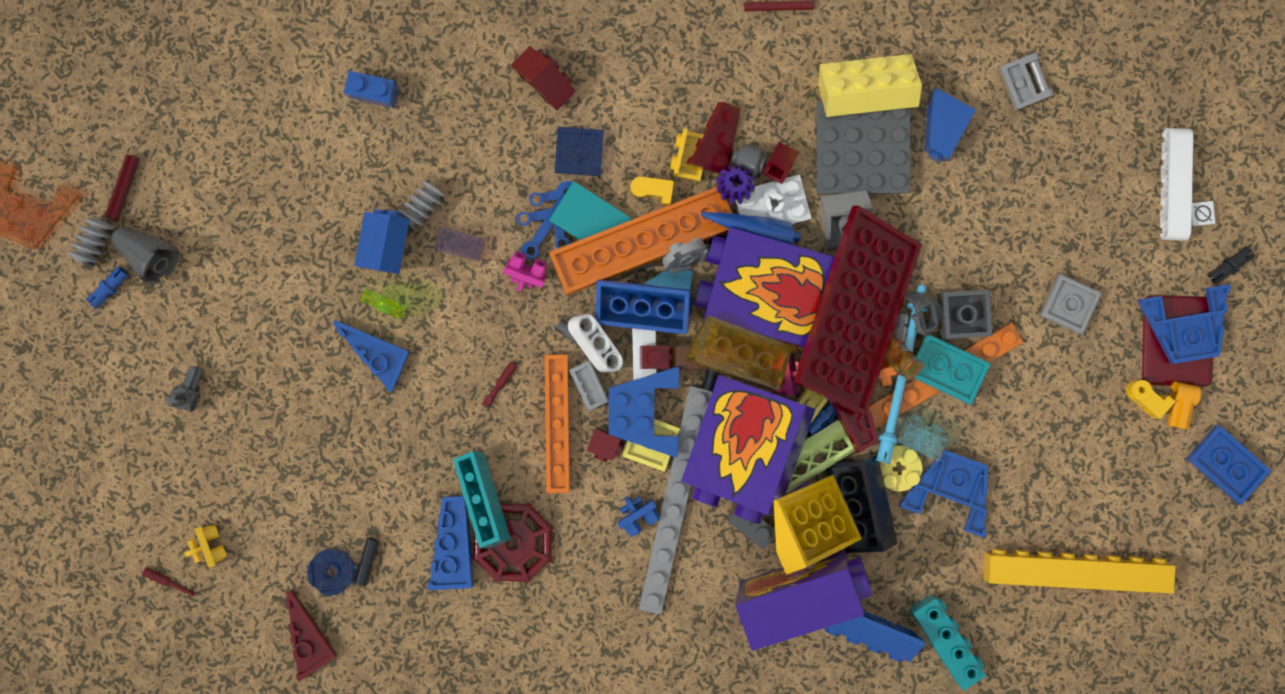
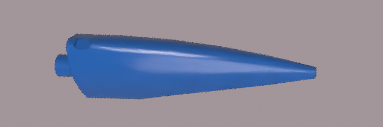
M702 212L701 216L726 228L731 227L791 245L793 241L799 242L801 238V233L794 232L791 222L780 219L716 212Z

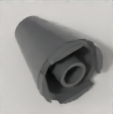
M129 227L118 228L112 234V245L146 284L155 285L162 282L160 278L164 274L169 276L177 265L179 254L176 253V250L178 249L168 242Z

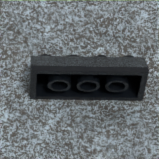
M878 454L843 459L826 469L827 477L834 475L862 538L846 547V553L884 552L898 544L880 462L876 461Z

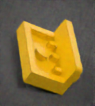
M683 128L682 134H677L675 147H679L678 156L672 157L670 169L674 170L673 176L700 182L703 169L688 165L686 162L689 157L693 156L697 148L695 145L704 134L690 132L686 128Z

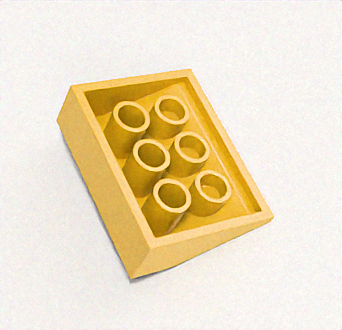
M834 475L773 501L776 551L786 575L804 569L862 539Z

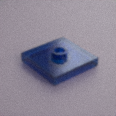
M558 127L554 173L601 177L604 130Z

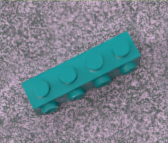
M472 451L454 458L455 471L461 485L462 494L465 498L479 548H492L510 541V534L485 453Z
M930 594L910 607L909 610L957 685L964 691L986 677L982 670L985 665L978 655L973 656L970 649L973 647L966 636H960L957 631L960 629V626L953 617L949 618L945 611L948 608L940 597L937 599Z

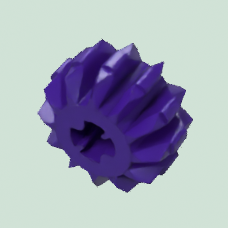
M731 165L728 167V171L722 169L720 172L721 177L716 179V184L719 185L716 188V192L722 194V201L729 198L730 205L734 203V200H737L741 205L743 198L749 200L751 198L750 193H753L755 190L753 185L755 181L754 176H749V169L741 171V165L737 167V170H734ZM733 183H737L738 187H734Z

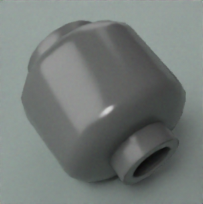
M743 144L739 150L735 149L731 162L735 163V170L741 165V171L749 169V176L755 177L758 173L763 172L767 155H764V150L760 147Z

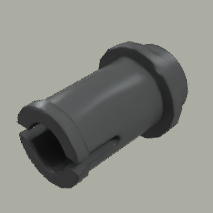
M562 318L557 324L555 331L571 340L572 345L574 343L578 345L568 330V322Z

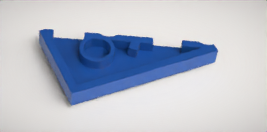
M334 320L333 325L339 334L348 341L361 360L370 367L372 373L386 386V389L389 392H393L410 351L338 320Z

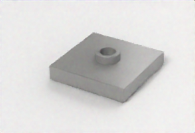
M1058 274L1039 316L1079 335H1083L1102 293L1062 274Z

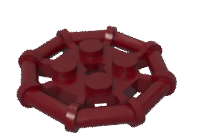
M529 502L527 504L500 503L510 538L518 539V547L509 548L507 546L508 541L483 551V548H479L474 532V555L472 558L473 561L476 560L487 571L496 583L498 581L525 582L527 584L531 582V579L548 562L553 560L551 555L552 530L554 528L547 523ZM504 513L523 514L521 519L518 520L506 519ZM527 515L541 529L533 531L525 522ZM543 534L542 552L536 550V537ZM491 555L500 564L498 570L486 556ZM532 556L538 557L539 559L526 570L524 564ZM515 566L519 567L521 573L503 572L504 567Z

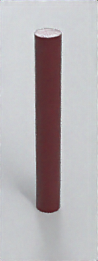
M813 0L744 2V12L813 10Z

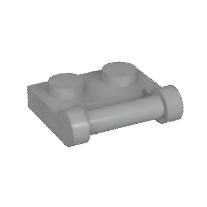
M1037 52L998 68L1015 111L1054 95L1052 88L1049 89L1038 62L1040 58ZM1026 64L1030 65V68L1040 90V93L1038 94L1035 91V88L1025 66Z

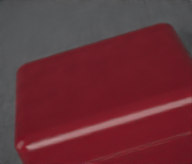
M1149 295L1146 297L1162 296L1166 319L1209 312L1207 296ZM1143 313L1142 380L1149 382L1150 385L1172 386L1174 382L1199 387L1209 386L1213 379V357L1170 364Z

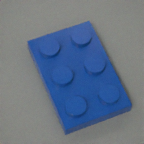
M1215 425L1186 458L1188 462L1239 505L1246 501L1271 472L1265 464L1220 425Z

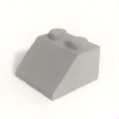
M867 190L821 196V218L826 249L838 248L852 206L859 205L873 214V206Z

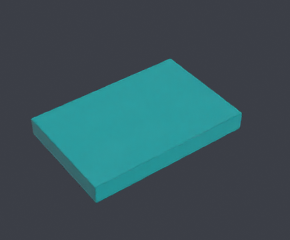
M572 181L549 218L550 222L579 240L631 220L629 216L575 181Z
M929 335L924 337L907 376L961 402L972 405L991 363Z

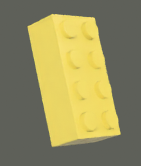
M912 54L820 64L818 85L826 117L919 107L922 84Z

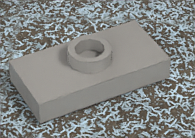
M590 360L569 370L588 411L609 402Z

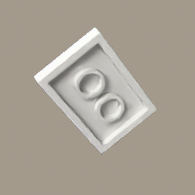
M800 174L786 178L783 184L773 181L755 186L754 192L750 193L751 198L749 200L743 198L741 205L735 200L737 211L740 215L771 217L791 222V224L812 219Z

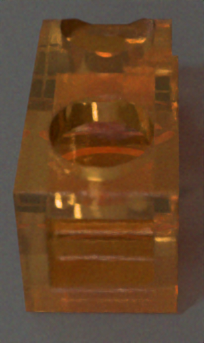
M892 336L885 359L897 374L912 381L925 365L920 359L915 357L901 340Z

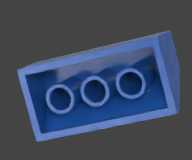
M597 279L595 319L599 325L678 334L688 333L692 318V296L690 289Z
M864 611V616L832 625L825 629V632L833 636H838V634L846 636V640L853 644L859 645L860 642L868 645L867 648L875 653L886 652L889 654V658L897 662H902V660L911 662L925 645V641L915 631Z

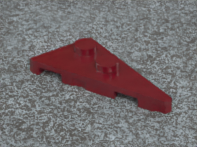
M293 589L286 593L287 610L289 609L291 643L294 646L293 657L296 659L298 673L296 674V679L299 682L336 657L337 653Z

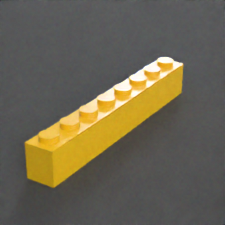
M992 549V552H985L983 579L992 584L1174 594L1176 566L1167 563V559L1153 557L1152 561H1144V558L1129 556V560H1121V557L1116 555H1106V559H1100L1095 554H1083L1082 558L1075 557V554L1061 552V556H1052L1051 552L1038 551V555H1029V551L1015 550V554L1006 553L1004 549Z

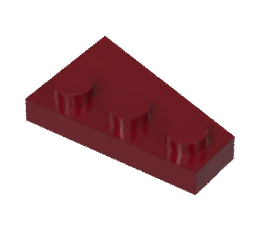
M726 102L717 103L706 124L707 129L703 137L698 139L695 145L697 148L693 156L688 158L686 164L720 175L722 169L728 171L741 108Z

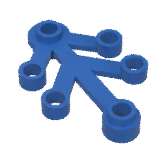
M571 181L561 182L555 191L545 193L534 192L530 194L529 203L533 206H540L544 201L557 200L552 208L530 213H518L516 220L522 226H526L532 221L544 219L532 240L523 243L520 252L527 256L526 259L533 260L538 257L540 252L539 245L552 225L556 237L555 247L557 249L560 248L558 242L561 239H564L566 245H569V240L565 238L564 230L550 222L549 218L564 196V190L571 185ZM534 195L540 197V202L537 204L532 202ZM522 214L528 217L526 223H521L519 220ZM529 246L535 249L532 255H528L526 252Z

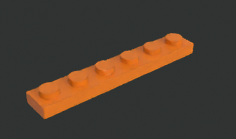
M545 355L546 493L570 492L568 355Z

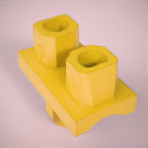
M216 525L195 528L200 546L197 547L195 540L192 539L187 541L190 550L184 552L185 557L192 555L195 563L202 561L199 552L203 551L209 568L216 566V562L227 557L223 545L211 550L207 541L219 537Z

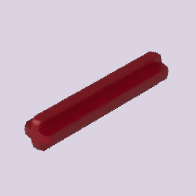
M125 155L105 213L107 219L118 221L139 163V158L135 156Z

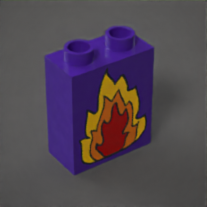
M731 227L728 229L725 238L713 235L706 262L717 265L712 283L704 280L700 281L693 305L694 307L705 309L702 319L805 348L835 257Z
M718 375L681 482L695 487L691 498L714 507H718L721 497L737 503L734 515L761 524L764 514L774 515L773 501L786 495L816 409Z
M844 548L804 569L787 575L782 567L740 581L735 606L751 651L864 616L862 599L871 597L873 594L861 557L849 560Z

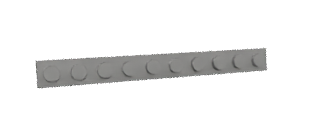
M689 387L678 435V457H673L639 604V610L660 615L691 486L681 482L712 395V392L701 388Z

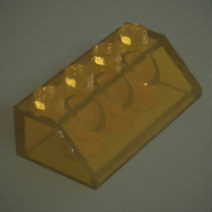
M707 316L692 339L686 362L766 390L780 391L793 346Z

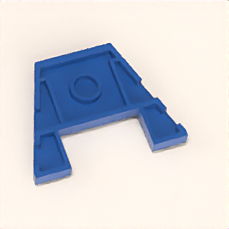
M1230 284L1205 288L1209 312L1166 319L1162 296L1138 300V304L1170 364L1220 356L1224 333L1222 325L1224 313H1227L1228 304H1226L1227 293H1230Z
M679 366L609 387V435L672 457H678V435L654 434L655 388H679Z
M942 449L922 474L919 483L910 489L899 506L920 514L928 492L971 507L963 530L985 538L988 466Z

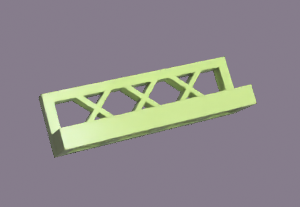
M839 420L804 441L796 467L799 465L808 466L807 472L803 475H796L793 472L786 493L855 451ZM842 439L848 445L842 451L833 450L834 444ZM817 454H828L826 461L823 463L814 462Z

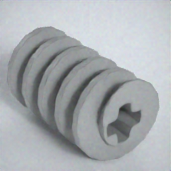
M422 181L424 190L415 189L418 197L409 196L412 204L403 203L406 211L397 210L401 213V217L410 219L409 225L417 232L416 224L424 226L421 218L430 219L427 211L436 212L433 204L442 205L439 197L448 198L431 182Z
M93 216V219H84L89 226H80V229L85 234H76L75 236L80 241V244L72 243L71 245L76 251H67V254L74 260L90 267H94L90 262L97 263L99 260L94 254H102L103 252L99 246H106L107 244L103 238L111 237V234L106 229H115L114 225L96 216Z

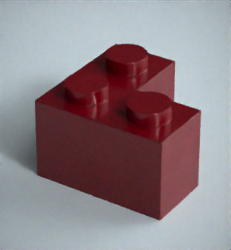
M529 46L510 65L556 111L576 92L571 86L572 79L565 72L560 73L558 70L560 65L551 56L548 57L541 49L536 51Z

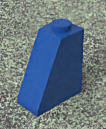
M934 88L928 96L924 151L929 153L928 157L936 162H941L942 160L945 162L951 157L976 109L937 88Z

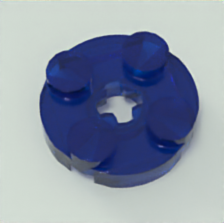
M328 548L320 551L310 561L307 568V577L312 587L319 590L321 594L337 595L352 584L355 577V565L347 552L337 548ZM330 566L337 570L334 578H331L330 574H326V570Z

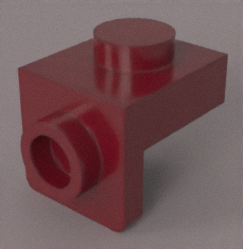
M640 346V369H669V364L672 362V352L669 350V346Z

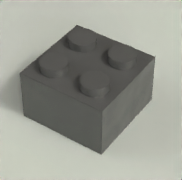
M990 290L937 293V301L942 308V317L939 319L938 325L939 339L993 336Z

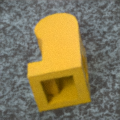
M637 177L631 182V193L635 198L662 199L661 205H671L674 181Z
M1133 380L1126 386L1128 397L1154 419H1161L1175 403L1170 396H1159L1156 394L1149 382L1145 380Z

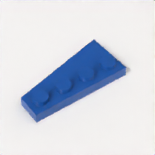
M463 495L442 497L438 521L439 529L437 539H435V553L430 571L432 572L427 590L474 587L469 513Z

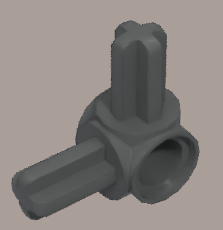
M197 366L189 367L183 384L176 385L170 395H167L168 406L180 410L184 409L189 412H193L196 409L197 405L195 403L197 399H200L199 391L196 388L203 373L201 368Z

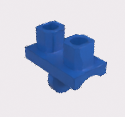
M626 496L624 500L627 504L621 507L620 510L623 514L629 510L632 512L618 520L617 524L621 530L624 528L631 537L642 531L636 521L637 519L644 516L649 525L660 519L655 509V502L651 499L636 508L637 505L642 503L641 498L638 496L631 500L629 496Z

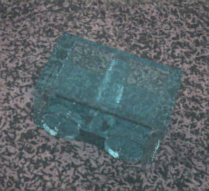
M914 414L911 417L903 416L895 433L896 439H898L897 443L932 460L939 461L950 436L944 434L945 429L935 424L929 427L923 424L924 419Z

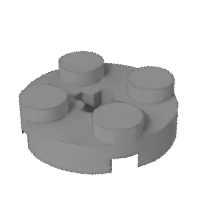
M699 237L683 245L681 242L670 246V252L662 259V263L666 271L669 270L673 274L693 268L691 263L696 260L700 264L707 258L709 252L702 238Z

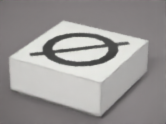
M1213 201L1192 203L1191 226L1215 224Z

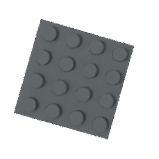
M823 102L816 103V195L843 194L867 190L868 194L910 193V108L826 117Z

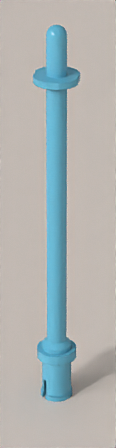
M920 284L917 287L916 293H926V286ZM912 303L907 305L912 310L905 341V352L902 356L905 353L908 354L901 359L886 430L882 435H879L881 442L876 461L891 464L894 444H897L898 441L894 433L917 334L915 331V321L912 319V315L915 314V308ZM924 307L922 312L928 311V307Z

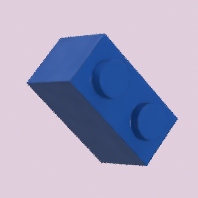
M349 71L344 94L350 99L395 108L399 86L393 80Z

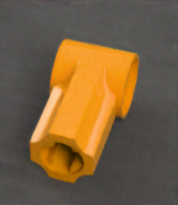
M1174 382L1171 386V389H1173L1172 395L1169 394V396L1175 403L1170 408L1167 425L1189 430L1194 406L1199 403L1201 398V388L1195 385Z

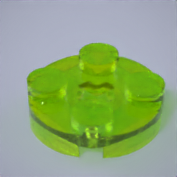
M368 288L362 292L359 301L366 305L371 304L376 310L395 318L402 319L406 312V306L387 296L379 295V293Z

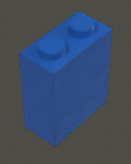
M374 209V213L364 212L354 266L399 274L410 219L403 218L400 212Z

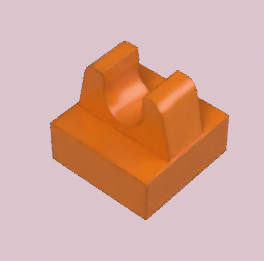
M891 358L884 360L878 378L882 383V387L892 385L891 376L897 375L896 365Z

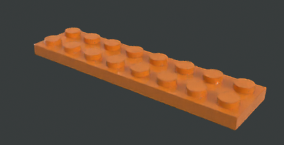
M717 187L549 252L566 296L596 285L597 279L609 280L660 260L670 252L669 247L675 243L681 242L683 245L699 237L705 242L712 239L713 235L720 236L727 233L729 228L701 216L702 212L733 214L727 200L722 201V194L717 193Z

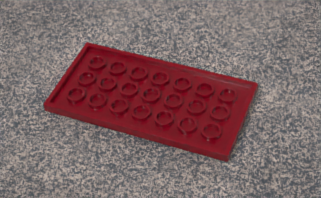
M859 205L851 207L793 382L859 415L867 416L922 244Z

